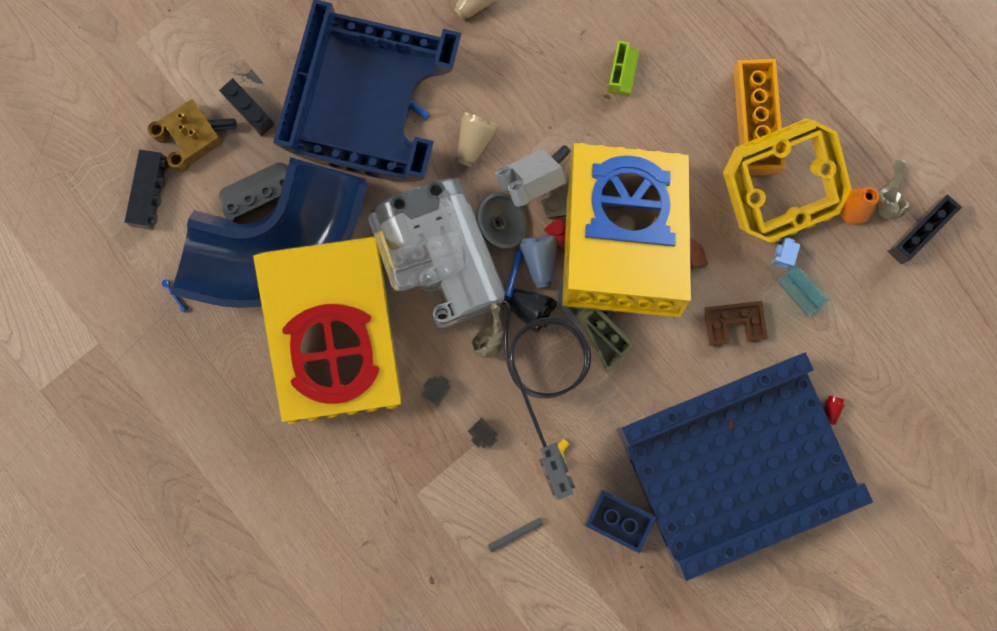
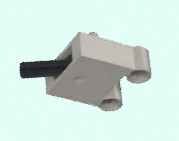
M563 145L553 156H550L544 149H541L510 165L498 168L495 171V175L502 191H509L513 204L518 207L527 204L530 200L544 195V198H549L551 190L567 183L562 167L559 164L571 152L570 148Z

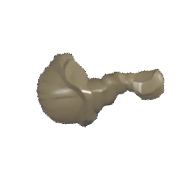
M897 159L893 162L892 168L895 171V176L879 191L876 211L883 218L898 219L909 211L910 203L899 192L906 163L904 160Z
M496 303L491 305L494 317L493 325L480 329L471 341V350L475 355L482 358H491L498 354L502 348L504 329L499 318L500 307Z

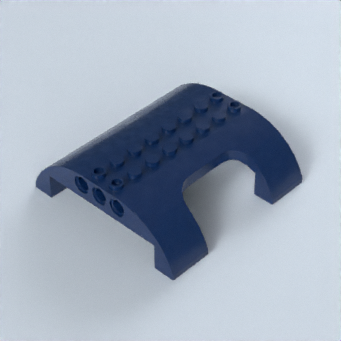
M313 0L273 143L304 159L349 172L400 182L423 180L434 141L414 137V141L410 142L405 137L404 131L415 89L423 80L429 77L444 75L453 70L462 33L443 29L441 37L338 14L335 13L332 3Z

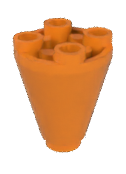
M873 187L852 188L839 213L840 217L849 225L863 224L870 220L879 201V192Z

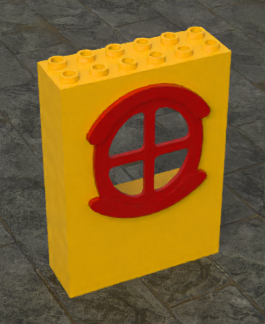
M377 236L263 252L254 255L281 421L293 424L299 422V419L307 418L308 421L319 419V416L327 415V418L339 416V413L347 412V415L359 413V410L373 412L377 411L379 407H386V409L398 407L401 404L402 393ZM339 320L350 326L358 335L361 344L357 347L336 349L333 342L331 322ZM322 323L327 350L302 354L300 348L305 333L312 325ZM361 354L363 356V363L360 372L352 382L342 385L339 378L337 358ZM328 359L333 385L331 387H324L314 382L306 373L303 363L306 361Z

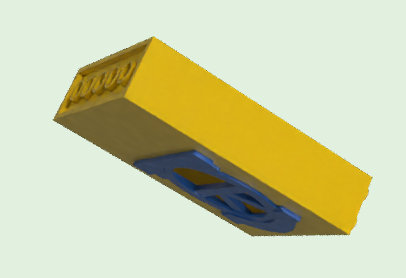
M574 143L568 164L562 306L681 318L691 301L689 155ZM636 174L645 178V180L631 198L618 175ZM609 180L612 181L621 197L604 196L601 194ZM653 185L659 193L660 201L643 200L641 197L649 186ZM601 204L657 209L661 211L659 217L651 226L643 230L630 231L613 224L605 215Z

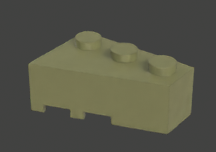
M583 308L576 316L602 369L607 373L635 346L601 310Z

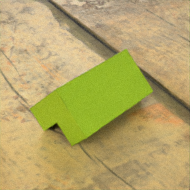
M618 40L607 93L630 97L640 50L629 48V42Z

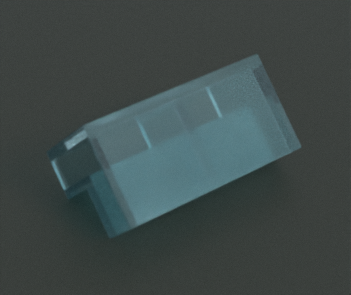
M795 264L776 280L807 317L816 313L828 301V298L798 264Z

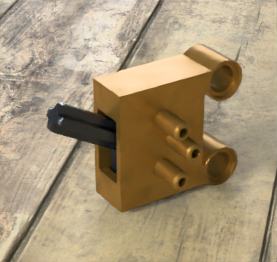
M191 99L159 121L151 122L147 127V132L159 143L166 142L171 134L181 152H171L167 157L168 164L176 171L184 172L192 163L223 144L216 131L237 129V121L235 118L207 120L199 106ZM162 129L161 133L156 135V131ZM182 158L181 163L178 164V165H175V162H176L178 159Z

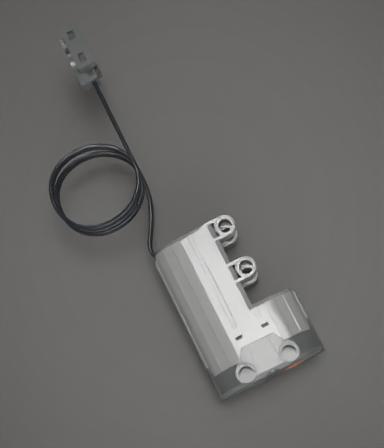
M459 178L434 181L382 202L371 213L389 261L398 265L425 256L429 258L431 266L420 271L419 281L423 293L431 295L441 291L445 299V303L436 306L433 311L434 323L438 329L445 330L491 311L493 303H496L499 307L502 304L506 307L507 319L504 332L505 360L513 382L521 390L543 448H540L543 458L539 460L554 499L559 500L574 494L572 489L575 486L571 476H566L568 468L556 442L547 446L527 395L540 399L555 398L578 386L586 377L591 365V349L586 336L577 325L567 319L544 317L528 323L517 333L508 355L510 305L504 300V288ZM440 316L447 317L445 319H439ZM541 325H558L569 330L579 341L584 355V365L579 378L567 389L555 393H540L526 387L520 379L514 362V348L518 339L528 330Z

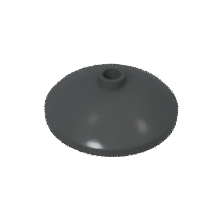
M501 192L490 194L480 202L476 212V220L485 241L499 249H509L518 245L521 239L525 237L528 226L527 216L523 207L515 206L511 196Z

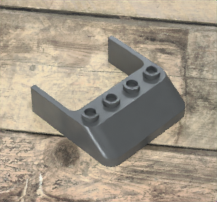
M281 162L275 163L221 189L219 200L225 218L233 220L232 223H235L237 217L279 198L287 165Z

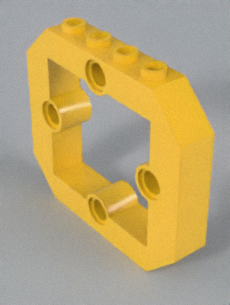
M803 119L735 147L723 171L739 228L769 243L778 242L787 235H795L801 229L812 228L818 222L831 220L833 216L840 213L852 190L837 131L810 119ZM811 139L816 159L811 162L810 171L814 176L822 178L827 197L800 208L791 207L787 210L786 214L763 222L760 207L765 203L766 195L762 190L753 187L747 164L769 155L779 158L786 157L791 151V146ZM780 143V148L776 151V145ZM825 165V169L821 172L822 166ZM755 193V198L751 201V196Z

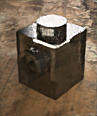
M435 375L433 378L429 377L423 386L425 390L421 395L439 407L451 389V386L448 385L450 381L441 375L439 378Z
M482 418L468 430L473 437L471 441L478 448L480 446L491 448L498 441L495 438L498 434Z

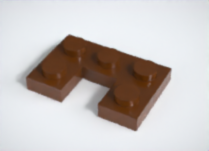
M762 301L704 308L709 346L729 344L727 325L744 323L747 342L768 339Z

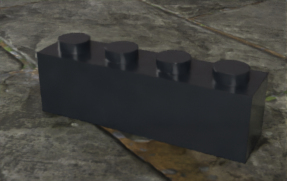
M139 149L124 222L131 227L153 230L154 225L157 223L158 215L156 213L157 208L161 204V188L163 189L165 185L164 173L168 169L167 157L162 153Z
M948 194L937 200L887 252L901 265L910 261L962 207Z

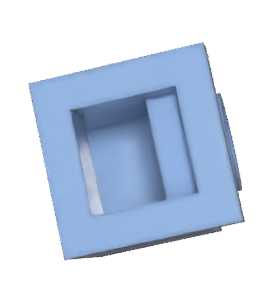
M784 238L783 242L777 245L775 250L777 257L771 261V264L786 269L792 268L795 265L800 244L795 243L793 239Z

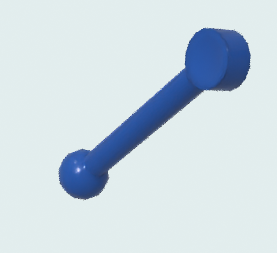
M164 279L162 286L171 292L170 281ZM172 295L179 304L181 312H186L188 310L187 306L183 305L178 296Z

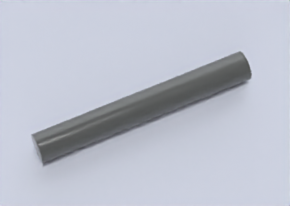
M538 518L490 543L488 547L492 552L540 527L543 523Z

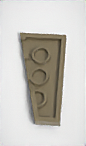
M609 180L601 194L604 196L621 197L612 181ZM567 190L541 200L540 203L548 219L566 216ZM601 204L603 210L624 207L617 205Z

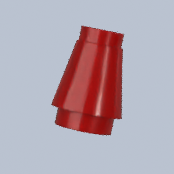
M828 396V400L825 401V414L830 424L836 425L845 406V399Z

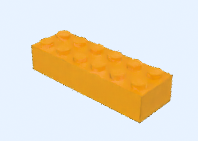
M776 59L738 60L733 68L740 146L779 130L782 126ZM780 143L776 145V151L779 150ZM769 155L747 164L750 176L779 175L785 169L784 157L779 158Z

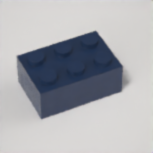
M600 489L583 525L640 554L657 517Z

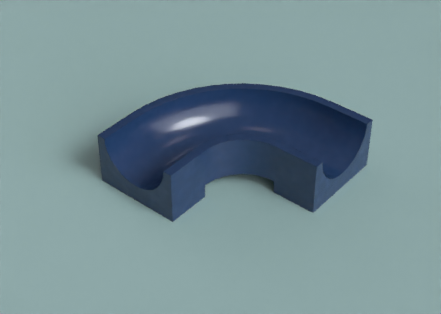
M290 157L279 201L271 213L263 219L248 224L232 223L233 220L194 210L187 222L186 240L170 294L223 307L248 308L262 306L253 256L263 252L351 240L367 189L366 179Z

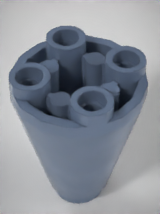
M556 235L540 236V240H537V238L521 239L520 247L536 288L551 286L558 246Z

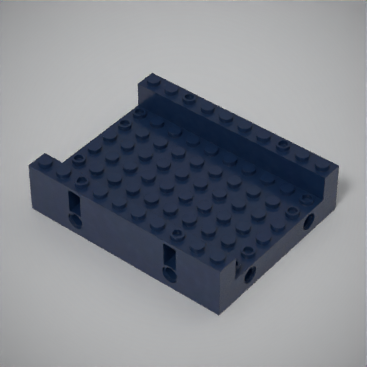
M806 352L617 429L651 513L657 517L655 522L678 576L685 581L873 503L865 483H856L807 374L814 371ZM729 421H734L735 429H730Z

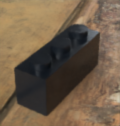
M233 78L219 90L223 97L261 137L275 125L269 115Z

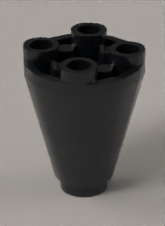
M514 288L510 300L504 299L509 303L511 311L525 325L534 320L549 317L557 306V301L550 296ZM548 325L537 326L530 330L538 333L542 327L546 328Z

